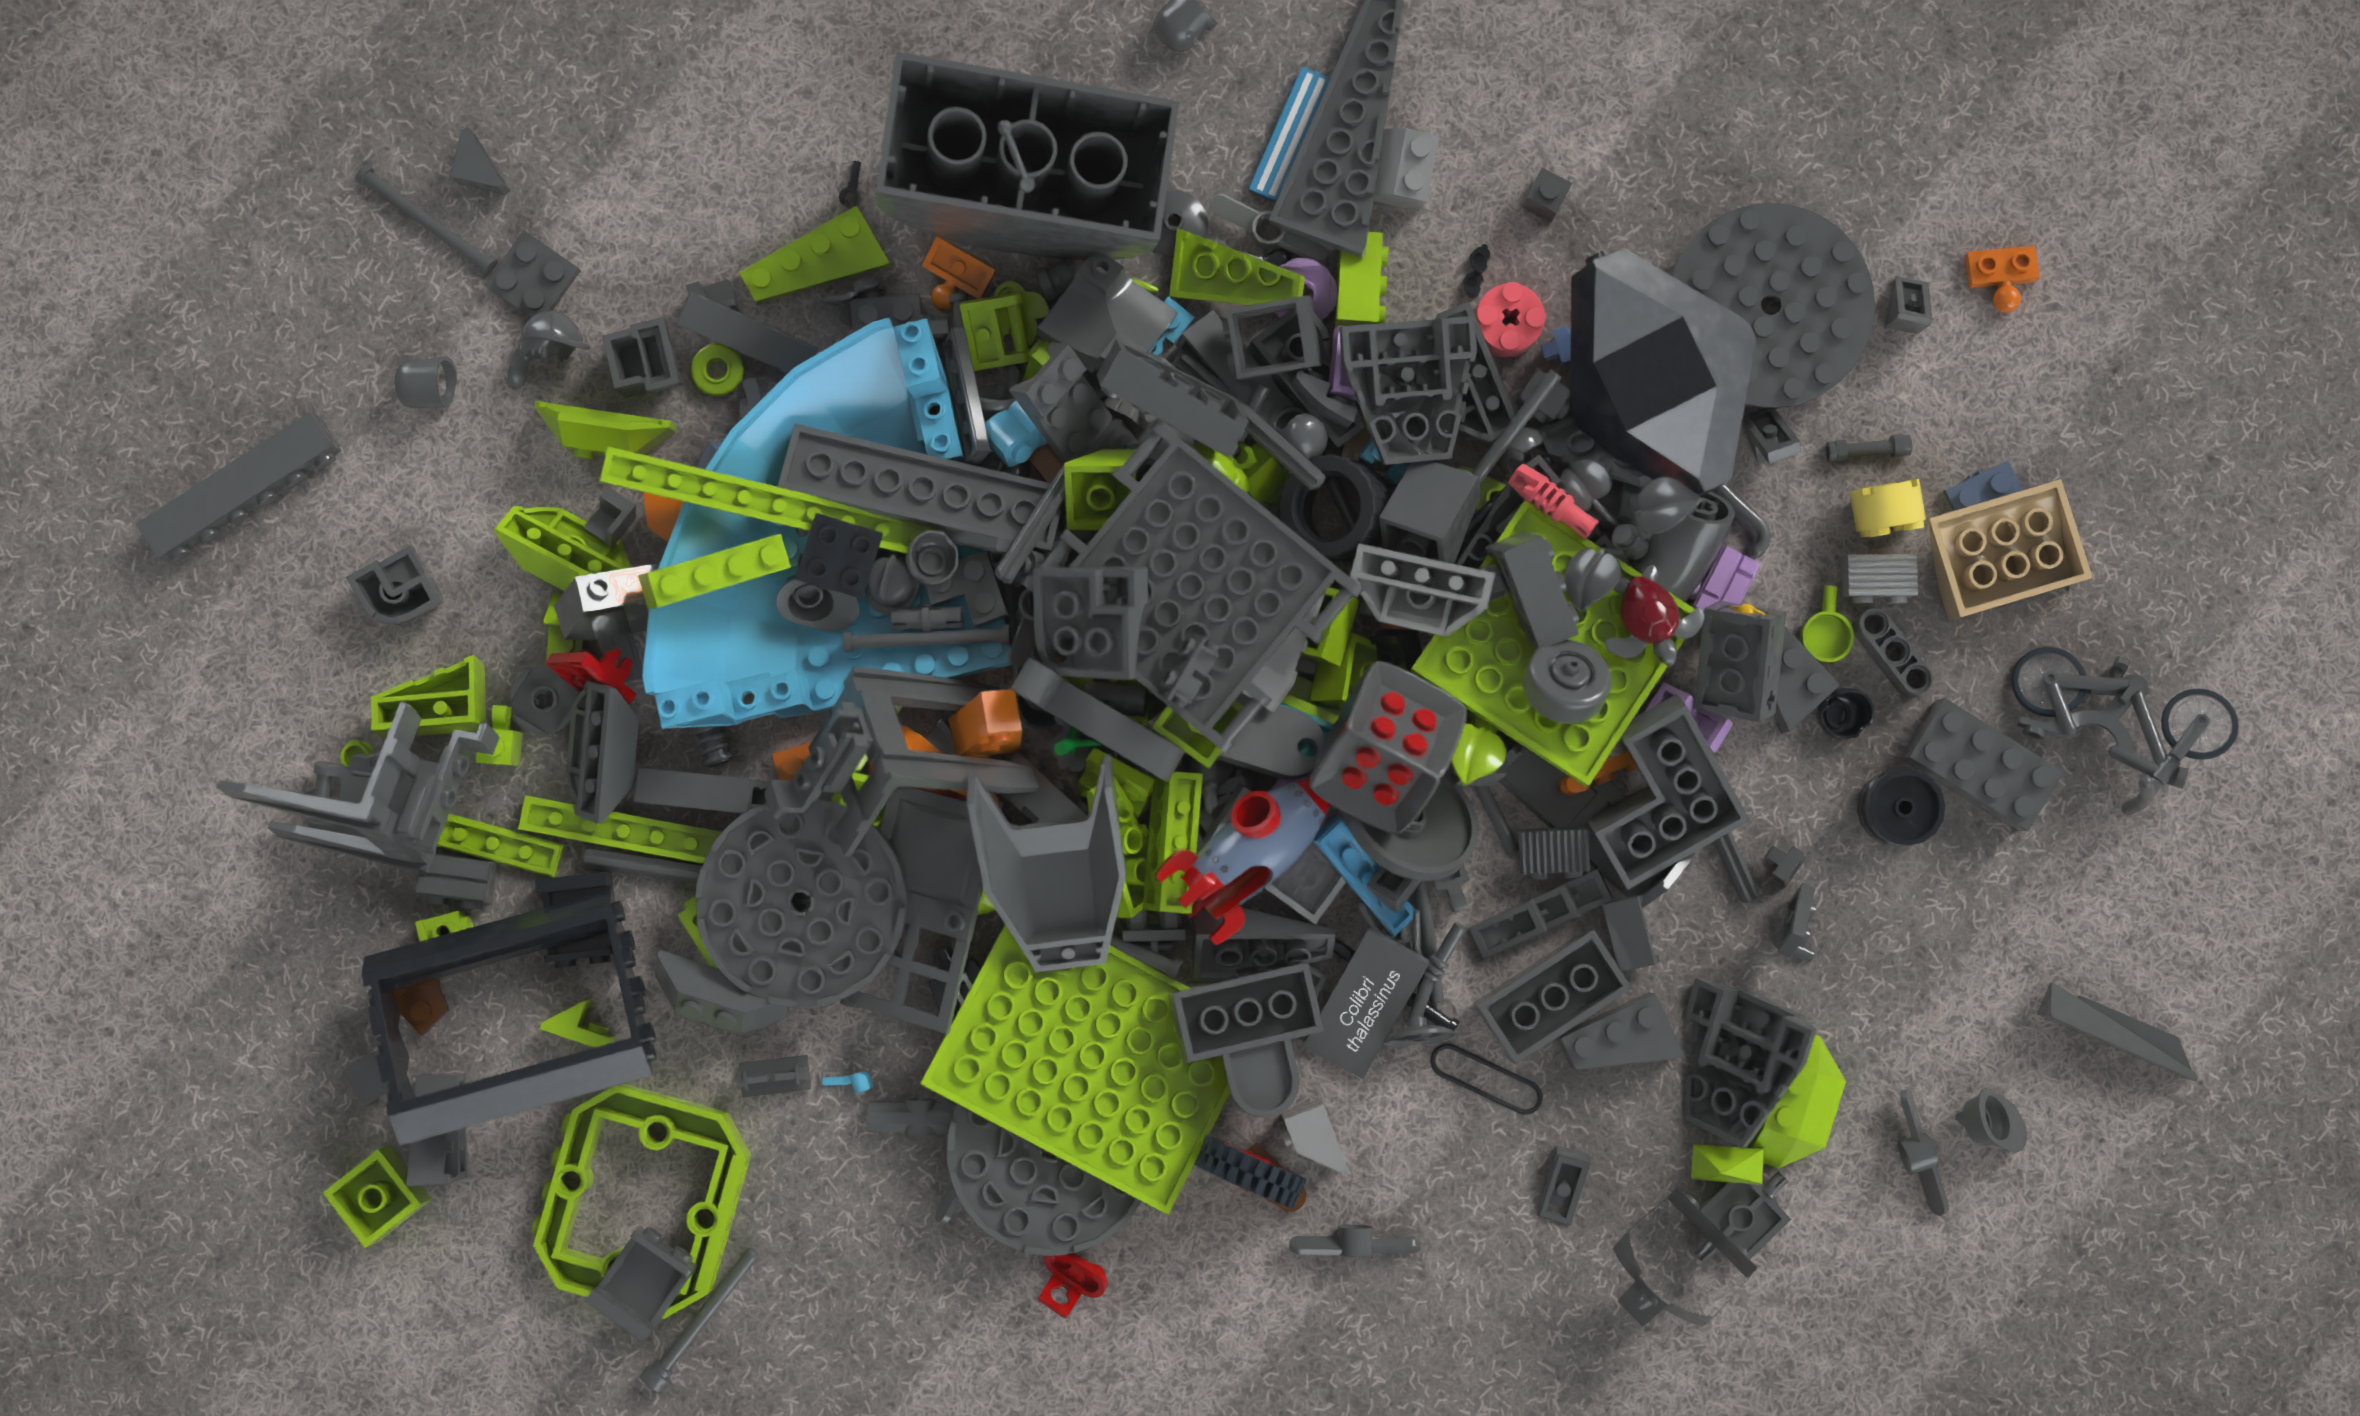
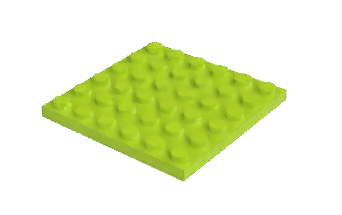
M1524 500L1498 541L1522 531L1540 535L1543 539L1546 538L1554 552V558L1551 559L1555 572L1559 571L1564 581L1567 566L1575 554L1584 548H1591L1597 553L1602 549L1589 539L1582 538V536L1561 521L1559 523L1552 521L1549 514L1546 516L1542 513L1543 509L1540 508L1538 510L1534 507L1535 504H1530ZM1487 555L1479 569H1482L1492 564H1497L1500 573L1503 574L1496 555L1491 557ZM1616 558L1621 568L1620 577H1625L1631 581L1636 576H1642L1641 573ZM1507 585V594L1496 600L1489 601L1486 610L1447 637L1434 634L1412 667L1411 672L1449 693L1468 710L1587 788L1665 671L1667 665L1661 663L1655 656L1653 644L1648 643L1639 655L1632 658L1615 656L1606 649L1605 641L1608 638L1622 639L1632 636L1625 629L1621 620L1620 608L1623 595L1615 592L1613 589L1604 598L1592 604L1585 612H1581L1573 604L1566 590L1563 593L1567 604L1573 605L1579 618V623L1575 624L1579 634L1566 640L1583 643L1599 653L1610 669L1612 683L1602 709L1593 718L1573 724L1553 721L1536 711L1524 694L1523 675L1529 659L1536 649L1530 646L1513 609L1515 603ZM1671 594L1679 610V619L1686 618L1695 610ZM1672 636L1671 640L1674 641L1677 651L1685 639Z

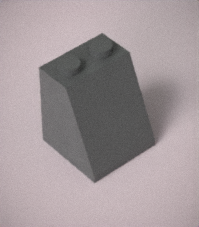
M1436 460L1411 462L1379 516L1383 549L1454 564L1480 499L1479 476L1467 470H1458L1443 465Z

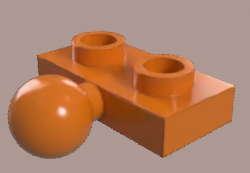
M936 236L922 264V267L946 280L944 284L936 286L931 294L933 305L941 311L952 309L949 295L956 294L957 287L977 299L984 298L998 271V268L948 239Z
M2035 246L1970 251L1965 254L1969 289L1998 286L1993 295V304L1998 311L2003 313L2015 311L2021 303V294L2012 286L2013 284L2035 283L2040 278Z

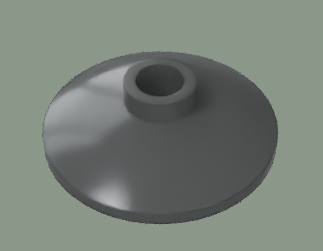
M1167 191L1160 241L1154 249L1160 255L1174 258L1177 228L1203 238L1206 237L1208 231V217L1203 205L1194 196L1182 191ZM1172 216H1177L1181 220V223L1176 227L1168 223L1169 218Z

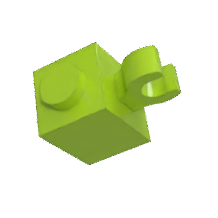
M1239 441L1237 444L1241 448L1240 455L1235 459L1231 455L1228 458L1235 467L1241 469L1248 477L1249 489L1247 494L1261 504L1288 479V476L1276 459L1257 443L1249 447L1244 442Z
M493 705L491 715L493 730L499 735V740L493 755L477 752L476 763L520 766L523 732L510 730L512 707Z

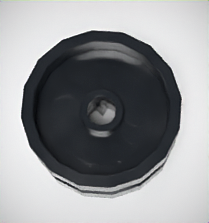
M1901 769L1878 774L1868 781L1859 794L1857 813L1861 826L1873 839L1886 845L1910 846L1923 843L1937 833L1944 821L1946 805L1941 789L1932 778L1920 771ZM1901 802L1903 804L1901 805L1900 809L1904 812L1903 814L1899 811V804Z

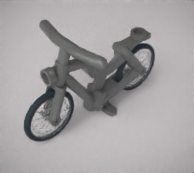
M2042 647L2026 653L2016 663L2012 672L2011 683L2014 695L2019 703L2028 711L2040 716L2054 717L2055 722L2044 723L2020 716L2017 726L2024 728L2023 734L2033 739H2044L2045 734L2064 740H2070L2074 737L2076 729L2085 725H2098L2108 730L2116 741V745L2111 746L2108 750L2109 756L2148 775L2140 778V792L2138 795L2123 804L2122 811L2126 815H2132L2145 809L2159 789L2166 784L2183 789L2189 771L2187 768L2180 767V762L2184 757L2197 760L2218 757L2225 753L2237 738L2239 722L2236 711L2231 703L2214 691L2189 689L2175 695L2163 710L2161 728L2166 741L2172 747L2171 751L2167 754L2145 699L2149 690L2147 681L2142 676L2136 674L2128 675L2122 679L2129 667L2130 660L2122 656L2115 658L2109 671V675L2112 678L2086 676L2085 670L2078 659L2069 652L2059 648ZM2085 694L2115 696L2103 711L2084 710L2070 713L2081 703ZM2131 705H2133L2154 762L2132 752L2133 741L2126 727L2119 721Z

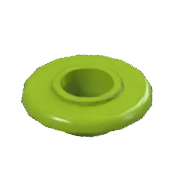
M721 343L708 344L701 348L693 357L690 367L691 377L696 387L703 393L715 397L725 396L735 391L742 382L745 372L744 362L740 354L735 349ZM720 360L727 365V373L721 379L715 380L709 376L708 369L712 363Z

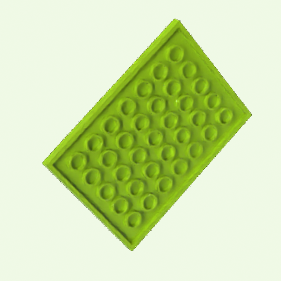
M1005 924L951 1024L949 1034L945 1035L920 1082L926 1088L1166 1215H1169L1194 1166L1206 1135L1210 1134L1230 1095L1221 1055L1183 1063L1168 994L1191 988L1169 978V976L1111 945L1106 964L1036 972Z

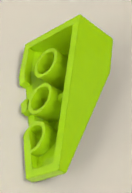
M1114 777L1126 866V878L1117 917L1132 918L1143 910L1148 849L1147 836L1149 831L1145 824L1138 823L1133 815V805ZM1096 786L1088 791V815L1091 812Z

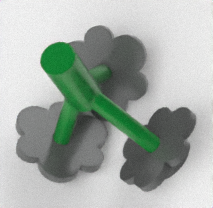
M1055 717V721L1063 725V729L1066 732H1069V735H1065L1052 748V755L1058 760L1057 765L1061 770L1069 768L1073 773L1082 772L1085 768V762H1087V758L1091 753L1088 750L1089 746H1100L1102 752L1117 759L1118 753L1094 739L1076 736L1077 732L1080 734L1084 733Z

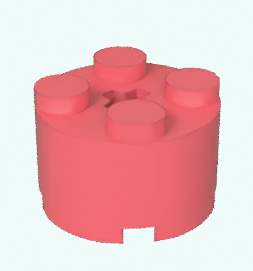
M1508 282L1489 290L1481 299L1474 313L1491 355L1505 358L1518 357L1526 353L1539 338L1546 320V313L1539 297L1531 289L1517 282ZM1512 316L1515 319L1513 324L1510 323L1507 326L1502 323L1504 317Z

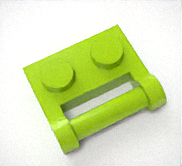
M1009 292L999 296L964 301L959 304L974 371L1030 361L1031 357L1028 356L1031 348L1028 347L1020 304L1023 303L1021 292ZM1007 307L1015 351L1007 353L997 311L998 308Z

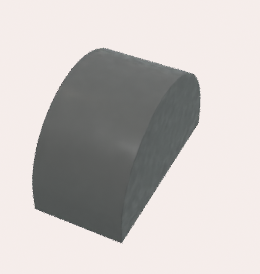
M897 51L875 201L884 213L910 227L941 238L990 250L1067 260H1087L1095 254H1104L1113 260L1138 257L1153 251L1160 241L1180 101ZM1003 120L1011 123V135L1027 176L1032 178L1035 183L1034 189L1031 192H1023L1020 188L1021 177L1005 136L998 131V124Z

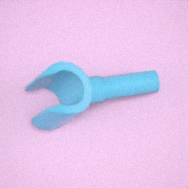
M866 1071L842 1077L822 1078L823 1086L852 1084L854 1094L873 1088L870 1074Z

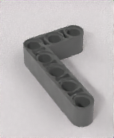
M1031 658L1027 659L1011 686L1013 691L1026 700L1166 782L1170 779L1185 751L1066 682L1055 672Z

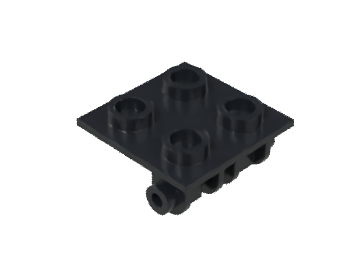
M816 513L804 552L798 558L797 567L799 568L795 580L863 599L883 533Z

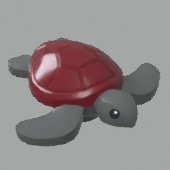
M1650 565L1643 571L1642 576H1636L1631 581L1625 577H1620L1614 587L1615 592L1623 595L1620 608L1621 620L1625 629L1632 636L1622 639L1608 638L1605 641V647L1615 656L1632 658L1639 655L1648 643L1653 644V651L1658 660L1667 666H1673L1677 658V650L1671 637L1674 636L1679 639L1693 637L1702 627L1705 619L1704 612L1701 608H1696L1686 618L1679 619V610L1674 598L1664 587L1656 583L1658 570L1654 565Z

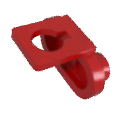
M1077 1252L1065 1255H1045L1044 1263L1046 1268L1052 1273V1276L1039 1295L1038 1300L1061 1317L1067 1318L1081 1294L1090 1298H1098L1103 1295L1108 1286L1106 1273L1101 1266L1091 1264L1079 1256ZM1061 1286L1068 1290L1066 1292L1068 1302L1066 1304L1055 1302L1051 1296V1290H1059Z

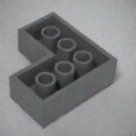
M1677 694L1632 719L1621 736L1623 744L1647 786L1587 820L1627 890L1750 821L1688 707Z

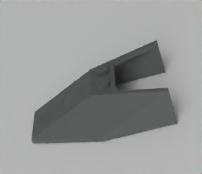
M1111 755L1103 756L1091 812L1088 816L1022 826L1011 825L1006 820L977 773L969 772L967 808L984 892L1035 971L1041 972L1106 964L1126 878Z

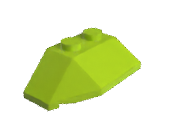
M535 401L534 406L562 446L569 451H573V457L593 460V454L606 456L607 447L645 455L676 433L677 425L671 420Z
M513 506L494 529L495 535L523 570L563 591L567 589L575 577L633 568L620 539L612 549L585 532L587 521L562 508H523V506Z
M1815 1035L1806 1065L1749 1143L1748 1148L1764 1149V1164L1781 1168L1826 1148L1846 1080L1820 1036Z

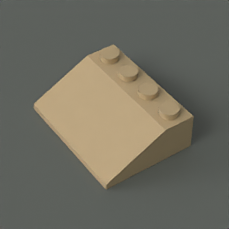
M2061 479L1927 519L1938 589L1948 621L2093 578Z

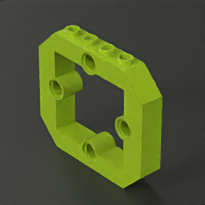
M623 1083L607 1089L572 1109L571 1114L567 1113L561 1127V1133L565 1134L562 1146L556 1148L551 1162V1167L555 1168L552 1181L548 1180L542 1192L541 1200L546 1201L542 1215L538 1214L532 1227V1234L536 1235L533 1246L556 1288L584 1297H588L592 1290L599 1285L613 1265L615 1258L624 1249V1247L614 1249L604 1258L568 1249L582 1196L590 1190L593 1184L594 1175L591 1164L604 1119L639 1128L640 1141L650 1150L666 1148L676 1139L719 1150L706 1199L692 1206L686 1218L688 1229L695 1234L690 1254L693 1257L692 1262L697 1265V1268L662 1317L665 1319L706 1296L714 1289L751 1153L728 1112ZM655 1122H659L666 1127L667 1135L664 1140H658L653 1136L652 1126ZM569 1171L579 1175L581 1181L578 1189L572 1188L567 1184L566 1176ZM701 1209H708L714 1214L713 1225L706 1226L702 1224L699 1219Z

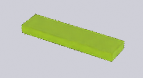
M450 813L437 844L438 847L553 878L557 877L565 844Z

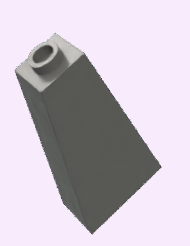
M638 767V773L633 783L634 802L744 814L757 806L767 803L764 792L771 782Z

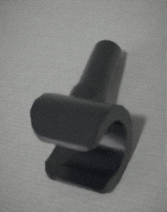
M853 161L848 187L842 189L839 194V201L843 206L845 196L850 192L855 194L854 207L860 205L861 195L857 191L862 164L860 161Z

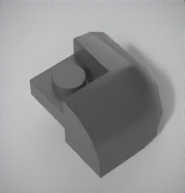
M411 545L381 562L376 560L346 577L365 611L372 618L384 624L399 625L414 620L444 603L435 580L430 577L418 553Z

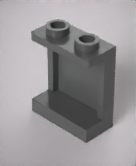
M640 1226L633 1231L630 1240L602 1281L585 1300L591 1307L642 1342L654 1331L697 1268V1265L692 1262L693 1257L691 1254L677 1246L674 1249L663 1242L664 1236L649 1226L645 1229Z

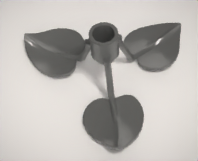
M1578 460L1569 464L1563 470L1560 477L1561 481L1558 483L1557 488H1562L1565 490V494L1573 496L1574 504L1584 512L1593 504L1615 528L1612 542L1616 549L1602 548L1599 553L1591 548H1584L1570 560L1565 573V583L1568 595L1576 608L1581 612H1585L1592 604L1604 598L1614 589L1620 579L1621 568L1618 560L1613 555L1619 558H1623L1625 555L1631 560L1641 559L1646 555L1650 546L1647 533L1659 534L1671 529L1684 520L1700 504L1702 498L1676 479L1669 477L1658 478L1650 482L1638 497V504L1641 509L1637 510L1634 514L1637 528L1632 524L1621 525L1598 501L1611 489V478L1607 470L1591 460Z

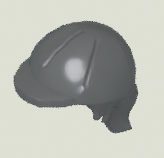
M557 311L537 313L523 327L520 336L521 344L513 355L508 369L507 380L512 389H519L527 381L528 366L533 359H547L560 354L559 360L563 363L564 358L568 360L576 347L589 350L590 345L583 342L578 326L570 317Z

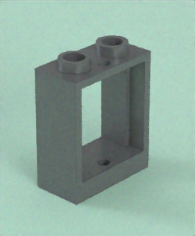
M1309 295L1226 309L1227 318L1222 319V328L1225 339L1231 338L1233 351L1227 353L1230 373H1236L1238 380L1322 367L1312 299ZM1297 309L1304 360L1247 369L1240 319Z

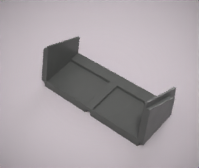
M1514 741L1506 750L1507 775L1498 782L1549 828L1587 826L1590 865L1595 869L1599 867L1602 875L1626 897L1643 894L1642 908L1668 891L1695 856V853H1692L1627 890L1587 820L1628 796L1611 781L1596 786L1594 780H1592L1590 788L1586 791L1570 796L1563 795L1558 790L1559 786L1557 785H1559L1558 781H1560V778L1567 776V774L1517 741Z

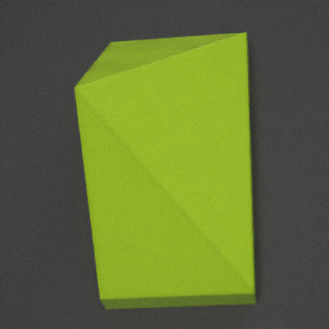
M1693 1144L1691 1179L1762 1185L1764 1149Z

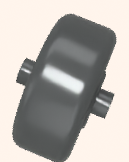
M1564 640L1550 647L1537 648L1534 651L1525 669L1522 683L1524 694L1536 711L1553 721L1573 724L1587 721L1598 714L1610 692L1612 678L1607 663L1594 649L1577 641Z

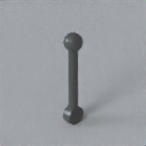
M1003 120L998 124V131L1004 134L1021 177L1020 188L1023 192H1031L1034 189L1035 183L1032 178L1027 176L1011 135V123Z

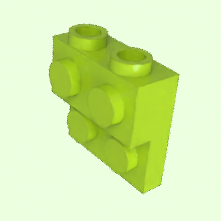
M1095 747L1087 758L1085 772L1078 782L1076 795L1080 796V799L1086 805H1088V791L1097 786L1103 756L1108 755ZM1111 756L1113 776L1133 805V815L1139 823L1149 806L1155 780Z

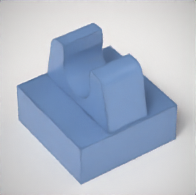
M1565 326L1553 330L1555 341L1543 344L1540 348L1543 359L1549 361L1560 358L1562 364L1570 366L1571 329Z

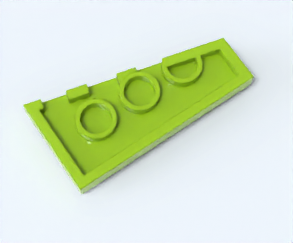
M1177 228L1169 297L1255 305L1303 296L1305 276Z

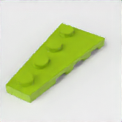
M856 205L740 271L739 274L755 302L759 304L797 293L800 290L815 286L819 287L832 281L854 277L878 268H886L891 266Z

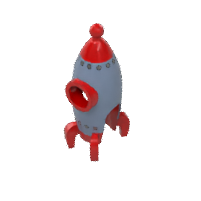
M1310 778L1295 781L1268 792L1255 791L1248 793L1234 805L1231 819L1207 842L1197 855L1189 849H1178L1160 865L1154 875L1162 883L1176 871L1183 870L1180 878L1189 886V889L1178 901L1185 909L1192 904V914L1186 913L1191 920L1205 909L1215 919L1223 917V922L1208 937L1215 945H1218L1234 935L1244 925L1245 913L1240 905L1257 895L1282 875L1313 842L1325 819L1330 803L1322 799L1310 788Z

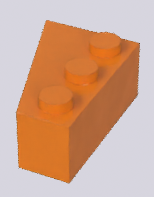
M1012 689L981 692L949 718L955 755L988 759L989 755L1020 752L1022 729L1016 694Z

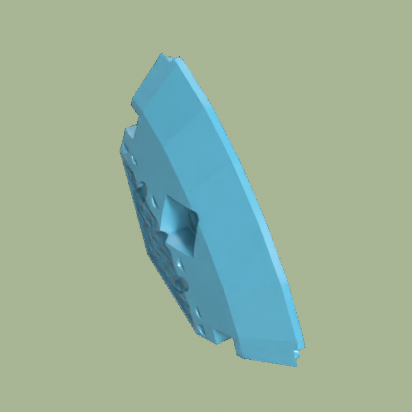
M890 318L871 322L794 367L730 430L705 470L777 487L794 424L965 463L950 387L927 318L907 322L893 327ZM933 406H939L940 412L937 415L929 414ZM683 502L658 569L777 534L782 536L791 568L665 606L649 609L642 677L646 694L655 695L662 729L731 726L772 714L780 719L832 710L845 689L843 682L853 667L885 669L956 679L1012 665L1008 659L1011 645L1004 646L1003 642L863 648L854 649L851 653H845L843 646L844 632H852L853 635L924 631L923 629L893 631L892 624L895 623H891V615H883L875 611L867 602L865 593L863 599L857 598L859 603L858 618L853 625L845 630L837 632L822 631L787 621L778 612L776 597L781 587L787 583V580L796 576L799 568L797 567L798 558L804 552L809 533L801 537L798 535L797 528ZM955 544L958 548V560L985 551ZM920 583L915 601L908 609L931 605L923 583ZM963 597L937 606L939 608L962 606V613L964 615L963 628L932 629V631L1002 628V625H1007L1006 619H1002L976 628L973 624L966 599ZM753 693L754 701L749 705H745V696Z

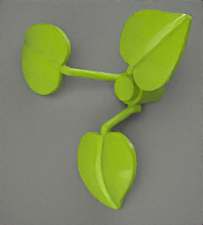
M1470 710L1467 717L1470 724L1464 725L1451 760L1452 766L1464 786L1478 778L1495 772L1502 766L1506 758L1504 743L1496 735V732L1501 731Z

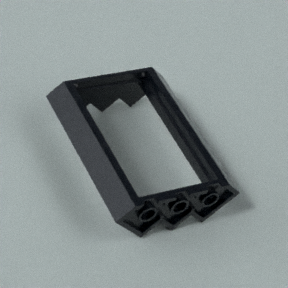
M611 890L364 957L361 975L364 987L371 985V989L368 991L370 1003L368 1012L372 1034L374 1036L380 1035L377 1037L379 1051L377 1061L380 1077L383 1084L388 1083L386 1084L388 1102L385 1104L389 1121L400 1146L652 1076V1061L657 1060L653 1044L656 1042V1035L652 1023H645L643 1014L646 1013L643 996H646V990L641 975L635 977L632 968L636 966L633 950H636L634 937L631 930L625 931L622 923V921L626 920L624 908L620 900L615 902ZM608 932L631 1038L419 1097L415 1096L407 1076L410 1057L398 1029L401 1010L394 995V990Z

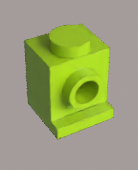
M455 911L415 922L419 941L442 936L440 931L442 926L448 927L449 933L474 927L470 916H465L464 911Z

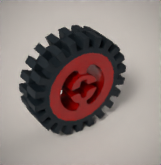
M1206 1135L1194 1163L1197 1167L1238 1187L1293 1209L1306 1181L1304 1177L1271 1163V1161L1209 1135Z

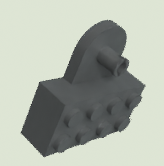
M1308 962L1168 994L1183 1063L1221 1055L1230 1096L1234 1103L1249 1115L1272 1117L1284 1112L1291 1106L1299 1090V1074L1291 1039L1324 1031Z

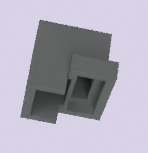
M664 317L630 325L631 331L626 329L602 335L614 388L625 398L682 385L667 322Z

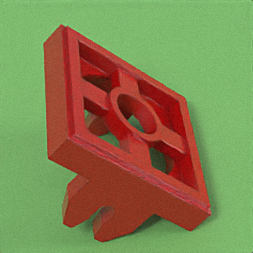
M613 648L605 652L600 660L594 658L587 649H581L573 653H551L545 662L551 670L579 693L584 689L586 681L592 680L616 688L628 704H631L637 695L624 684L631 671L632 659L624 657L615 667V663L621 653L619 648Z

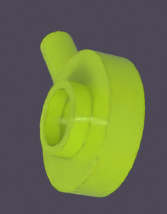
M1823 586L1822 612L1809 617L1804 622L1800 631V642L1819 663H1832L1844 658L1850 652L1854 643V631L1850 622L1843 615L1836 612L1837 586Z

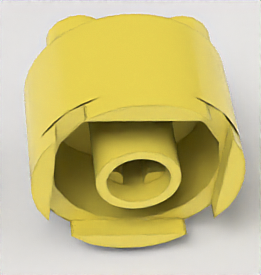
M1919 479L1849 491L1856 532L1860 533V538L1891 534L1890 527H1893V531H1907L1924 527L1923 520H1926Z

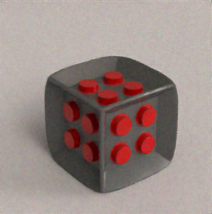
M1374 662L1356 683L1343 704L1337 721L1331 727L1313 767L1310 777V788L1328 803L1378 829L1395 834L1404 832L1411 826L1429 802L1438 787L1440 778L1452 760L1465 725L1466 707L1449 693L1406 670L1389 663Z

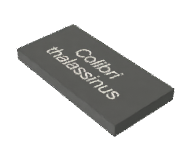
M1368 927L1320 1012L1324 1031L1307 1035L1302 1046L1363 1079L1427 969L1430 960Z

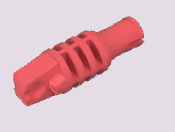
M1521 464L1513 473L1508 483L1528 503L1535 504L1534 507L1538 510L1540 508L1543 509L1542 513L1547 516L1549 514L1552 521H1557L1558 523L1562 521L1582 536V538L1586 539L1599 521L1575 505L1573 496L1565 494V490L1557 488L1558 485L1554 482H1549V478L1525 464Z

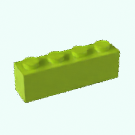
M777 534L638 575L647 607L652 609L791 568L782 536Z

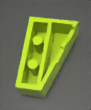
M1368 232L1366 252L1363 259L1339 250L1335 328L1339 325L1385 324L1386 306L1380 305V296H1386L1387 276H1381V267H1387L1389 247L1382 246L1383 233Z

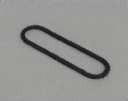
M1442 1044L1435 1048L1431 1054V1067L1437 1075L1517 1113L1524 1115L1532 1114L1542 1104L1543 1095L1537 1084L1452 1044ZM1443 1049H1451L1531 1086L1537 1092V1103L1534 1107L1526 1110L1514 1106L1442 1072L1436 1066V1056Z

